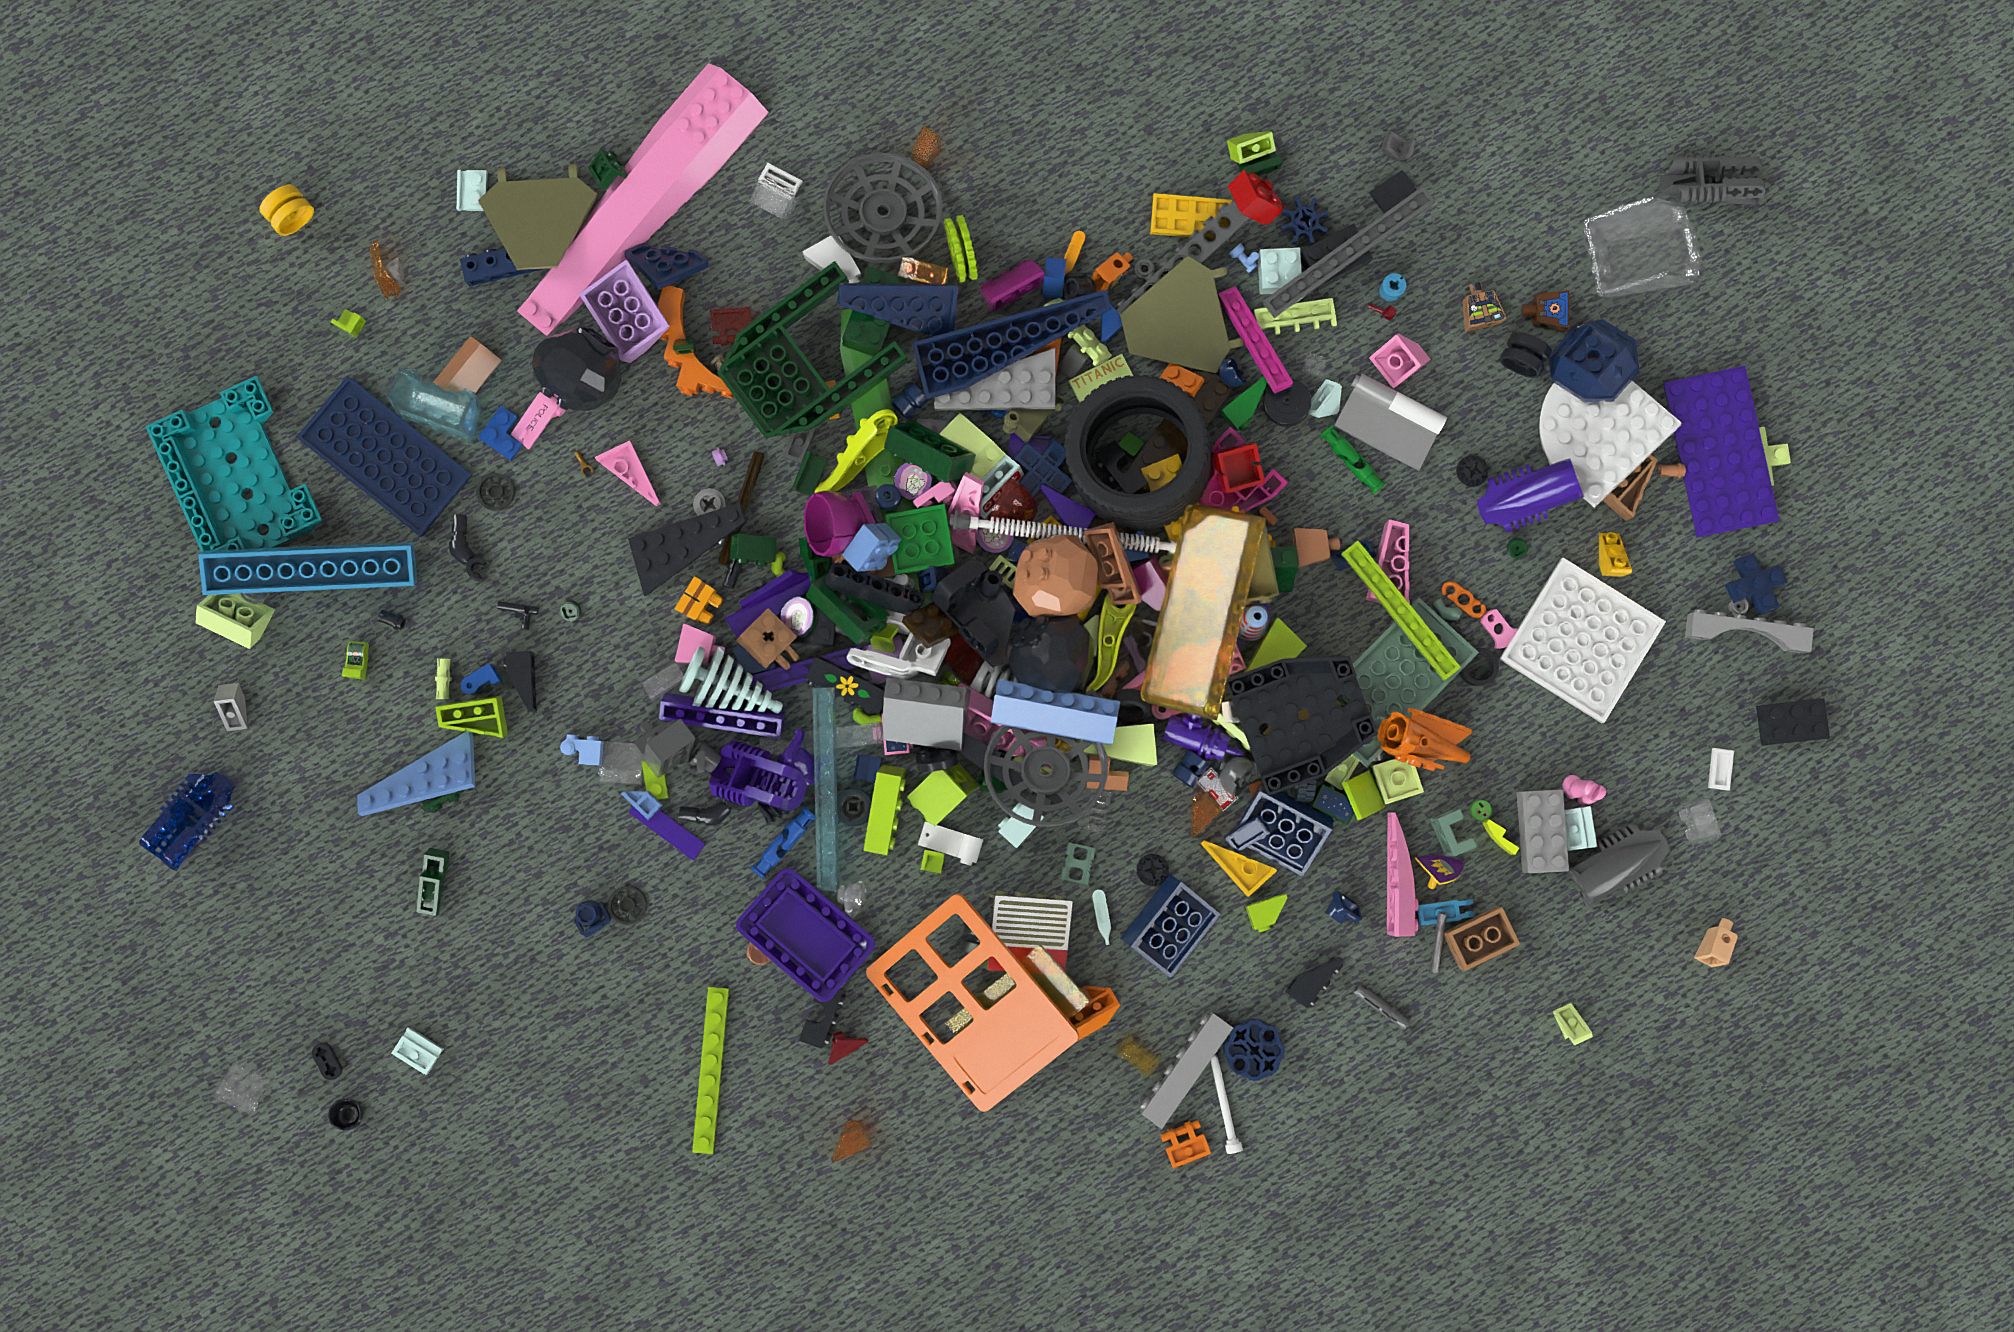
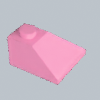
M1396 334L1369 357L1393 389L1431 360L1418 343L1400 334Z

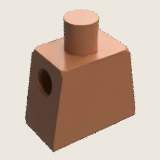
M1294 528L1291 531L1293 546H1297L1298 568L1326 561L1330 558V551L1340 550L1339 538L1328 539L1327 530Z

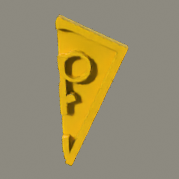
M1205 840L1200 843L1247 897L1277 871L1273 867Z

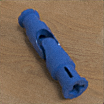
M805 806L796 819H792L780 835L762 853L761 859L750 867L762 879L766 877L765 874L771 867L776 866L794 843L806 832V827L813 820L817 819V816ZM778 846H782V849L777 851Z

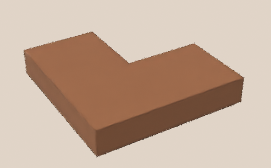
M1090 755L1089 773L1101 774V762L1098 755ZM1107 756L1108 777L1104 789L1127 791L1129 772L1110 771V756ZM1087 782L1086 788L1098 789L1100 782Z

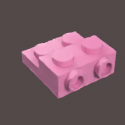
M940 481L913 501L914 508L930 507L934 503L936 505L945 504L946 508H948L958 488L953 481L948 483Z

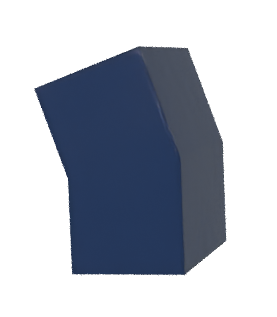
M858 754L853 779L875 783L882 758Z

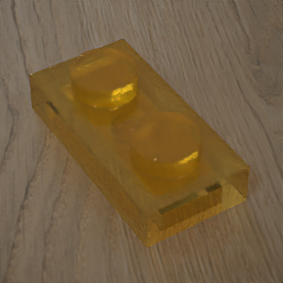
M1128 1035L1115 1051L1147 1078L1160 1062Z

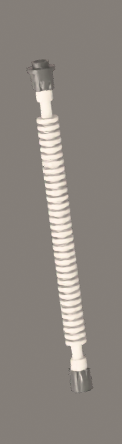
M955 510L954 514H950L949 526H953V531H956V529H978L979 527L989 529V533H992L994 529L995 534L998 533V530H1000L999 534H1003L1004 530L1005 535H1008V531H1010L1011 536H1013L1014 532L1015 536H1018L1020 532V537H1023L1025 533V537H1029V534H1031V538H1034V534H1036V539H1039L1040 535L1041 539L1045 538V536L1047 538L1057 535H1075L1082 540L1083 544H1086L1084 532H1082L1080 527L1078 531L1077 527H1074L1072 531V526H1069L1068 530L1067 526H1063L1062 529L1061 525H1058V529H1056L1055 524L1051 528V524H1048L1046 527V523H1043L1041 527L1039 522L1037 526L1036 522H1032V526H1030V521H1027V525H1025V521L1022 520L1020 524V520H1017L1015 524V519H1012L1011 523H1009L1010 519H1006L1005 523L1004 518H1001V522H999L998 517H996V521H994V517H991L990 521L981 520L979 517L971 516V514L958 513V510ZM1120 532L1119 535L1124 549L1128 547L1129 550H1132L1134 546L1135 551H1137L1138 547L1139 551H1142L1144 547V552H1147L1149 548L1151 553L1153 549L1154 553H1158L1159 549L1168 550L1169 553H1176L1177 556L1192 558L1195 554L1196 542L1188 543L1187 540L1161 542L1160 537L1155 539L1154 536H1151L1149 540V536H1146L1144 539V535H1141L1140 539L1137 534L1135 538L1134 534H1130L1129 537V533H1125L1124 536V533Z

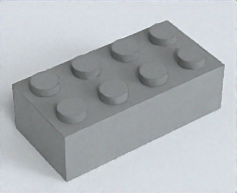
M1563 790L1516 792L1522 873L1569 871Z

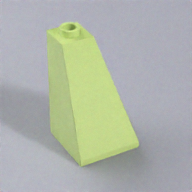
M1154 724L1116 727L1113 744H1103L1107 756H1110L1112 759L1146 766L1157 765ZM1075 739V741H1076L1078 744H1079L1081 741H1083V740H1081V739ZM1093 743L1083 750L1084 753L1099 756Z

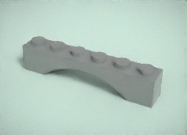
M1694 610L1693 613L1687 614L1685 638L1708 640L1725 631L1748 630L1768 637L1783 651L1805 654L1811 652L1814 628H1808L1803 623L1786 625V621L1774 620V623L1766 622L1767 619L1765 618L1749 620L1744 615L1727 617V613L1715 612L1712 615L1707 614L1706 610Z

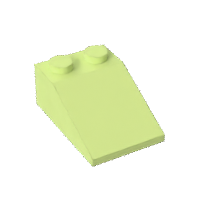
M961 413L940 432L941 436L976 454L970 474L981 480L1006 455L988 436Z

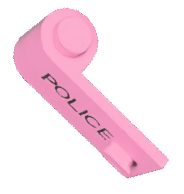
M539 392L510 435L527 449H530L549 421L554 417H561L566 410L556 404L557 398L553 396L548 398Z

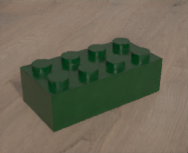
M868 266L862 283L906 284V279ZM852 310L842 337V346L875 356L884 349L893 323Z
M915 421L891 425L884 448L889 450L892 455L905 459L910 465L922 468L923 472L933 474L938 477L939 481L944 483L963 478L966 472L970 474L976 456L975 453Z

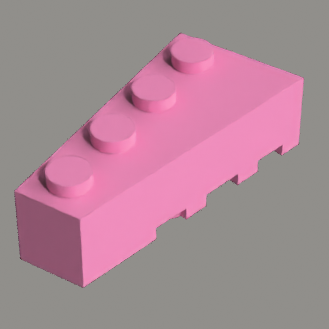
M1389 519L1384 524L1375 562L1410 604L1409 524ZM1368 589L1366 600L1380 603L1370 589Z

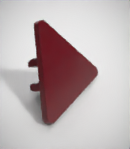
M842 1031L834 1033L835 1038L832 1039L833 1047L828 1063L832 1065L868 1042L867 1038H845Z

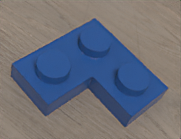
M500 406L478 438L510 461L514 459L523 444L507 434L518 417L503 406Z

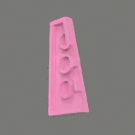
M967 472L964 474L947 512L948 521H950V514H954L955 510H958V513L980 517L984 487L983 480ZM949 526L952 543L973 554L976 548L978 529H956V531H953V526Z

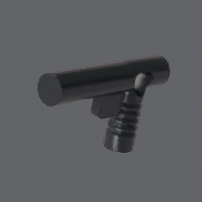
M500 601L497 604V609L515 612V618L523 619L521 629L529 630L531 614L538 615L539 607ZM531 608L529 613L526 614L525 609Z

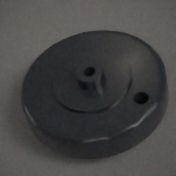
M1292 379L1293 384L1289 388L1274 394L1269 386L1264 394V412L1268 419L1276 425L1283 427L1295 426L1301 423L1309 414L1311 408L1310 392L1303 383Z

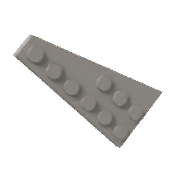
M1054 348L1018 360L967 389L935 397L934 409H1056V350Z

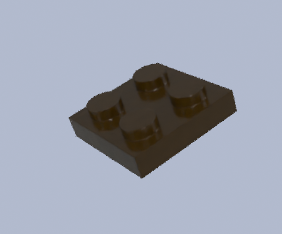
M934 602L904 616L902 619V623L926 649L958 634L959 627Z

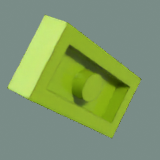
M642 761L646 791H649L657 800L669 798L665 774L657 778L648 765Z

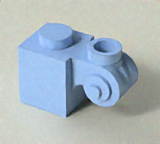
M567 735L566 740L561 743L560 749L566 755H574L577 750L579 751V764L603 766L605 742L599 741V737L587 736V740H579L578 735Z

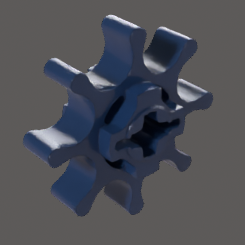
M1296 197L1294 204L1297 209L1295 211L1283 208L1281 215L1287 216L1290 219V223L1283 224L1280 231L1292 230L1295 233V237L1291 242L1293 245L1296 244L1298 237L1304 236L1308 239L1309 246H1311L1315 242L1312 236L1313 232H1320L1322 235H1325L1328 231L1326 227H1322L1319 224V219L1327 218L1329 212L1317 213L1314 210L1317 198H1313L1310 206H1303L1300 203V197Z

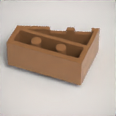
M1650 454L1602 501L1625 521L1634 518L1638 503L1642 499L1646 484L1649 482L1658 460Z

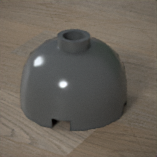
M1236 756L1230 760L1226 759L1220 766L1222 770L1220 773V783L1233 797L1234 795H1240L1250 784L1247 782L1251 774L1255 777L1258 770L1256 763L1244 756Z

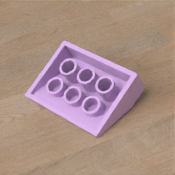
M627 259L579 294L607 339L619 348L618 355L621 361L631 363L637 359L670 327Z

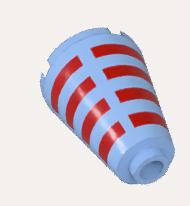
M1256 601L1249 605L1240 603L1233 609L1230 626L1234 634L1240 639L1255 641L1263 637L1268 631L1270 615L1267 609Z

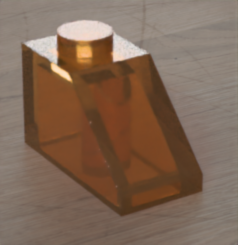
M923 126L911 150L912 160L928 168L941 150L940 136Z
M903 256L898 276L925 284H945L948 268Z
M1199 792L1191 799L1193 804L1190 806V836L1192 838H1195L1223 810L1207 792L1203 794Z
M855 1119L845 1124L846 1128L842 1130L831 1158L833 1163L871 1146L872 1142L863 1121L857 1122Z

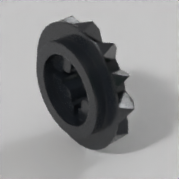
M1469 455L1460 460L1456 473L1461 483L1469 487H1476L1487 479L1489 468L1486 465V461L1479 456ZM1473 465H1475V470L1478 471V473H1475L1470 478L1471 471L1467 468L1473 467Z
M1148 854L1138 862L1137 875L1144 884L1158 886L1168 877L1169 866L1162 856ZM1151 861H1153L1155 867L1162 868V870L1155 872V879H1153L1151 873L1144 872V870L1151 868Z

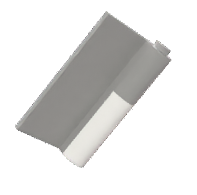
M1363 373L1360 376L1356 375L1351 384L1354 388L1334 425L1335 428L1419 471L1436 436L1443 428L1447 417Z

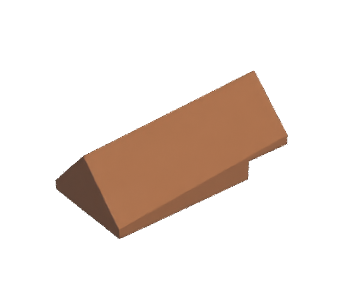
M1114 522L1083 531L1088 549L1097 561V575L1100 588H1107L1112 605L1141 603L1142 594Z

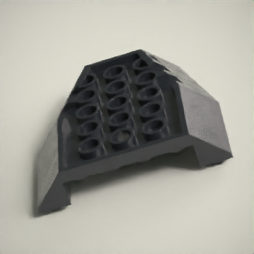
M1350 656L1283 658L1225 680L1268 796L1327 775L1378 734L1357 681V675ZM1339 695H1346L1348 697L1346 705L1339 706L1336 700ZM1301 709L1308 710V719L1300 720L1298 712ZM1263 723H1267L1271 727L1270 732L1265 735L1259 732V726Z

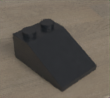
M808 603L812 610L810 627L806 632L798 635L791 644L835 647L836 624L814 603ZM779 613V614L777 615V617H778L780 620H781V613Z

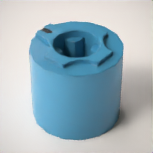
M1389 274L1380 284L1379 293L1381 297L1389 302L1396 301L1406 290V281L1400 274Z

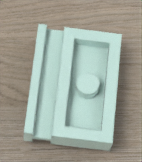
M457 170L456 209L458 211H483L478 200L487 192L488 172L486 170Z
M1591 807L1564 810L1567 851L1598 847Z
M408 1027L391 1054L427 1075L444 1048L411 1027Z

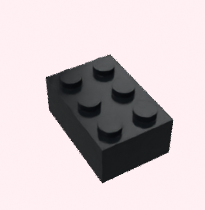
M1353 223L1302 250L1300 253L1301 263L1305 270L1357 234L1358 230ZM1370 251L1324 282L1316 290L1318 291L1368 265L1373 259Z
M1824 698L1756 706L1761 746L1830 738Z

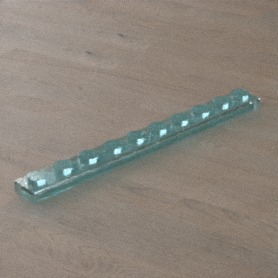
M814 687L813 732L817 890L837 891L839 890L835 687Z

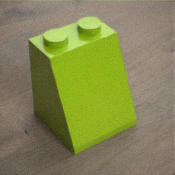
M958 763L948 769L933 771L907 798L910 800L911 805L919 809L924 815L925 820L935 827L970 795L979 784Z

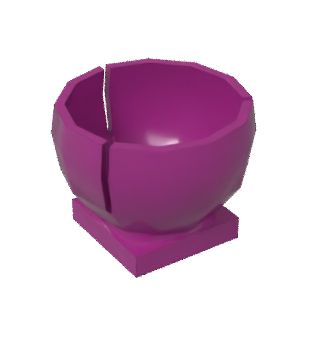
M816 492L807 500L804 510V530L807 541L810 543L809 546L815 554L834 557L840 555L846 550L864 524H876L861 492H854L851 499L839 492Z

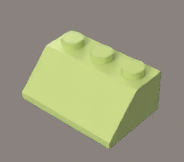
M242 593L208 595L197 605L196 623L250 649L262 637L275 609Z

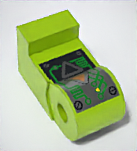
M350 641L348 643L346 664L342 670L343 677L366 680L368 642Z

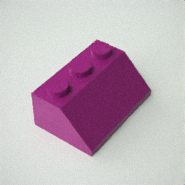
M1032 259L1028 262L1024 260L1016 265L1017 268L1012 271L1006 270L996 280L990 279L982 284L980 293L992 313L1044 284V272Z

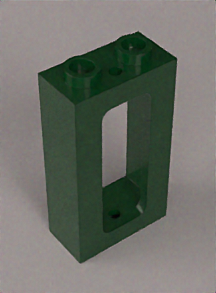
M827 574L811 584L806 596L857 645L864 640L866 642L869 641L875 632L878 631L880 633L887 626L886 621L890 614L881 606L845 594L870 618L866 622L861 620L825 585L824 579Z

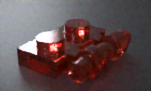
M750 307L710 310L711 330L720 331V336L712 337L713 345L721 344V346H726L728 343H734L736 335H727L726 330L737 329L740 332L752 323Z

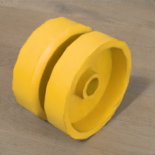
M288 184L275 189L267 195L260 205V213L268 222H271V226L279 235L286 236L297 232L307 224L314 214V208L303 198L302 193L297 187Z

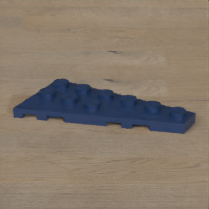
M839 283L838 304L934 337L954 331L958 286L956 284Z

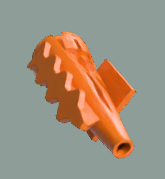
M1411 708L1407 710V712L1412 713L1411 718L1400 712H1392L1390 714L1392 716L1388 719L1384 718L1379 726L1377 737L1378 741H1381L1382 746L1380 747L1388 754L1394 755V760L1404 763L1409 760V765L1420 768L1422 764V768L1430 771H1435V768L1444 770L1445 766L1434 762L1436 759L1467 763L1470 760V753L1456 746L1472 733V729Z

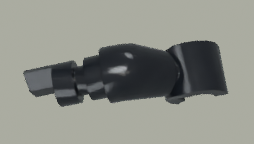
M454 514L452 533L454 535L451 536V541H449L451 556L462 565H466V571L471 579L478 582L483 581L480 574L473 573V568L479 564L485 566L487 562L482 558H474L475 555L469 548L468 542H466L464 534L467 533V515Z
M726 799L725 802L721 801L713 807L708 806L701 810L696 807L681 806L679 818L689 819V822H698L700 820V823L714 826L721 824L729 816L731 809L742 810L746 806Z

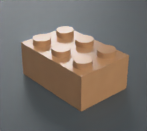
M1498 906L1444 931V938L1459 969L1464 971L1520 945L1503 908Z

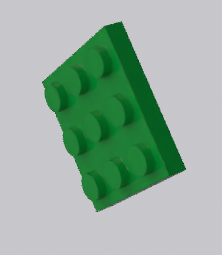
M945 504L885 515L887 525L902 539L897 545L898 549L892 554L895 575L923 571L933 566L945 567L956 564Z

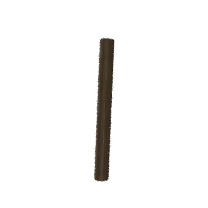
M758 451L753 452L737 503H742L745 514L764 459V454ZM741 527L730 536H726L718 559L719 564L727 566L730 563L731 536L738 534Z

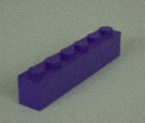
M665 693L660 704L659 720L663 721L674 720L676 722L681 719L684 724L780 738L784 730L786 711L783 710L778 714L768 708L764 712H757L758 707L754 706L751 711H744L746 705L743 704L738 710H733V703L730 702L725 709L719 708L720 701L717 700L711 708L706 707L707 699H704L700 706H692L695 697Z

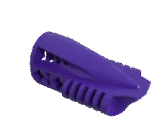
M1568 458L1534 471L1531 470L1529 464H1526L1528 473L1525 474L1521 466L1518 467L1521 476H1517L1515 469H1512L1513 478L1510 479L1508 471L1504 472L1506 481H1503L1501 474L1497 475L1498 484H1496L1494 477L1488 478L1486 494L1477 500L1479 513L1485 524L1497 523L1502 525L1506 533L1513 531L1512 522H1514L1516 529H1520L1518 520L1521 519L1523 527L1527 526L1526 517H1528L1530 524H1534L1532 515L1535 514L1538 522L1541 521L1540 512L1543 513L1545 519H1548L1546 510L1584 497L1571 459Z
M734 740L722 748L720 762L712 771L709 780L711 793L714 796L746 807L751 806L756 800L786 811H792L801 804L806 792V779L800 771L771 761V754L767 750Z

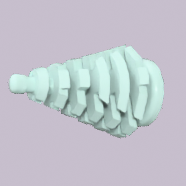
M700 646L697 648L679 688L680 692L686 693L694 679L701 680L692 706L701 705L712 684L713 687L707 699L706 707L712 708L715 705L723 689L724 693L720 700L719 708L725 709L734 694L736 698L732 705L733 710H738L744 699L747 700L744 711H751L755 704L759 705L757 712H764L768 708L778 714L782 710V702L772 700V694L768 690H766L764 695L760 694L762 690L760 682H756L753 690L749 689L753 680V676L749 672L746 674L742 684H738L743 672V667L740 664L736 666L730 679H727L734 662L730 655L727 656L718 675L716 674L724 654V650L720 646L717 648L707 669L701 667L705 649Z

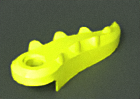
M880 410L869 419L862 418L860 420L861 428L856 435H849L847 437L848 446L845 452L838 453L837 467L824 482L818 484L815 493L820 491L836 492L850 483L877 454L885 449L884 445L889 427L898 423V418L892 410Z
M1109 593L1105 597L1099 620L1097 673L1094 680L1086 688V693L1091 689L1097 691L1106 683L1114 671L1122 636L1136 609V604H1126L1122 609L1117 608L1115 605H1112Z

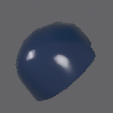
M1229 357L1222 361L1219 367V374L1226 386L1234 388L1247 382L1245 379L1241 380L1244 372L1238 370L1235 359Z

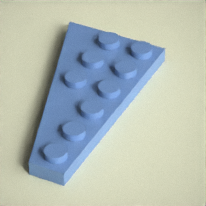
M466 731L358 794V814L365 816L476 787L472 732Z

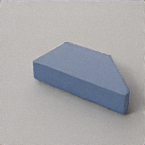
M649 791L621 793L647 820L663 806Z

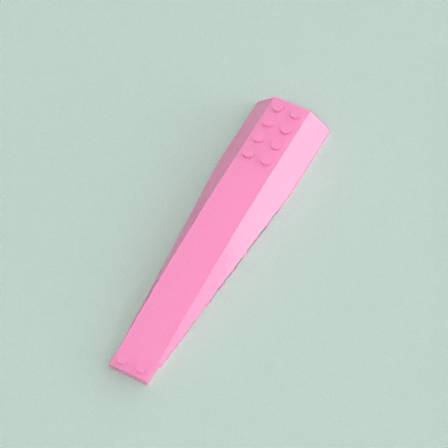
M708 63L659 119L625 165L624 169L628 174L627 178L625 179L618 175L583 222L558 268H550L517 312L549 338L555 329L584 303L579 294L627 259L625 257L626 250L646 243L650 236L660 229L685 202L693 197V194L698 189H701L721 169L769 112L749 90L720 67Z

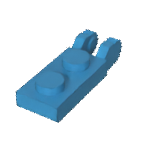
M1473 899L1450 900L1418 905L1419 926L1437 924L1438 912L1447 914L1446 922L1475 917V912L1467 911L1460 913L1459 906L1473 904Z

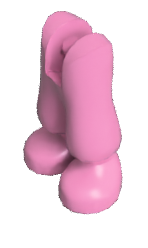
M1576 775L1567 776L1562 784L1565 795L1569 799L1578 798L1577 802L1581 805H1590L1606 795V789L1602 785H1598L1592 780H1581Z

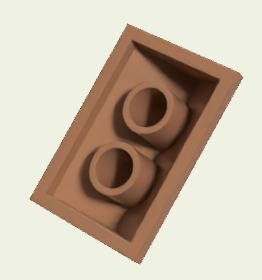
M470 336L433 383L465 407L502 360Z

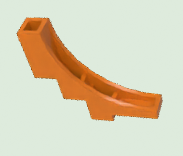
M673 286L662 288L658 308L670 327L659 339L667 340L669 338L663 357L668 362V365L674 368L682 366L676 384L678 389L681 390L680 393L692 396L693 393L698 394L700 387H702V391L712 394L714 391L721 392L723 397L732 399L734 395L723 380L701 364L694 353L677 355L673 350L675 340L686 339L683 325V306L686 294L683 289Z

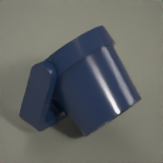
M1339 891L1333 893V899L1325 911L1326 914L1340 924H1343L1346 919L1354 923L1362 920L1360 907L1357 903Z
M593 900L582 902L576 910V918L574 919L578 930L584 937L598 932L611 921V917L603 902L598 903ZM582 925L589 928L584 931Z

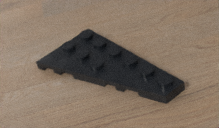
M736 503L628 538L644 596L651 594L654 589L662 586L673 575L681 572L700 558L707 550L712 549L726 536H730L746 524L747 521L742 503Z

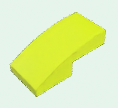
M1489 819L1482 822L1490 837L1510 855L1517 853L1519 847L1502 837L1506 831L1504 828Z

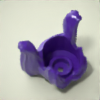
M798 728L794 731V739L788 748L779 754L776 762L800 771L805 776L806 784L812 785L821 777L825 765L830 761L831 757L822 755L814 761L813 756L800 747L804 740V732Z

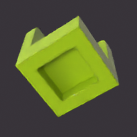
M345 309L339 320L332 319L331 323L357 338L366 320L360 315Z
M887 623L883 631L880 633L878 631L875 632L870 639L873 650L894 653L895 647L892 639L899 630L898 625Z
M924 850L920 870L941 874L945 853Z

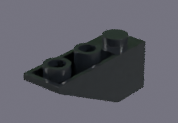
M1336 957L1297 975L1285 990V993L1303 1007H1312L1318 1000L1317 994L1321 989L1324 991L1331 982L1329 979L1333 973L1337 974L1343 967L1341 963L1344 959Z

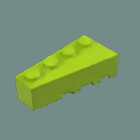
M883 764L877 771L863 851L888 855L890 849H894L896 838H893L894 830L897 831L899 824L897 814L902 807L903 799H901V794L906 784V768Z

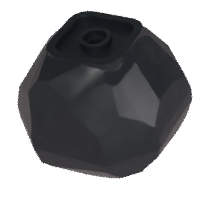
M582 325L544 339L536 347L532 359L535 376L541 384L540 392L548 398L552 396L557 398L556 404L564 410L570 408L572 410L590 411L611 401L617 394L621 382L619 348L594 329Z
M1077 614L1055 617L1039 616L1033 619L1025 618L1020 623V629L1013 639L1008 663L1018 683L1044 691H1051L1052 693H1074L1086 684L1093 667L1094 641L1082 619Z

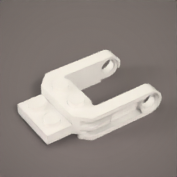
M884 609L890 614L886 623L898 625L899 633L909 635L899 655V659L867 649L864 651L856 648H851L847 655V660L855 666L906 680L917 675L919 671L936 676L951 642L948 638L926 649L902 623V619L906 615Z

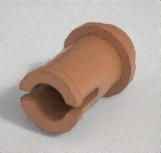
M1680 462L1672 465L1659 464L1658 466L1659 477L1676 476L1681 478V476H1685V465Z

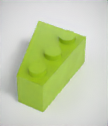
M502 696L448 703L435 707L438 725L441 728L492 735L500 738L508 736Z

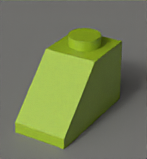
M1271 131L1247 133L1227 140L1230 158L1239 164L1276 151Z
M1281 894L1246 905L1252 929H1258L1259 932L1269 930L1270 925L1275 924L1287 900V895Z

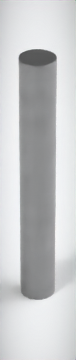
M1438 912L1430 968L1432 973H1438L1447 915L1444 912Z

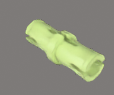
M437 659V677H435V681H437L436 699H450L449 686L450 681H452V677H450L451 659Z

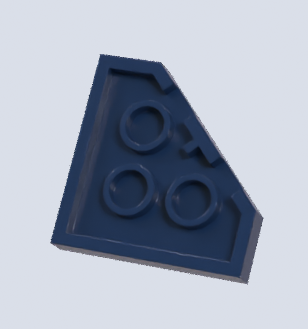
M639 244L625 251V257L658 290L709 267L708 260L697 250L689 249L688 252L677 251V248L661 246V249L650 248L649 244Z

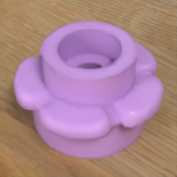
M717 447V450L712 451L717 467L720 465L725 466V461H728L724 449L720 450Z

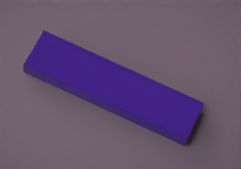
M634 806L629 810L631 815L692 860H695L706 845L660 809L649 820Z

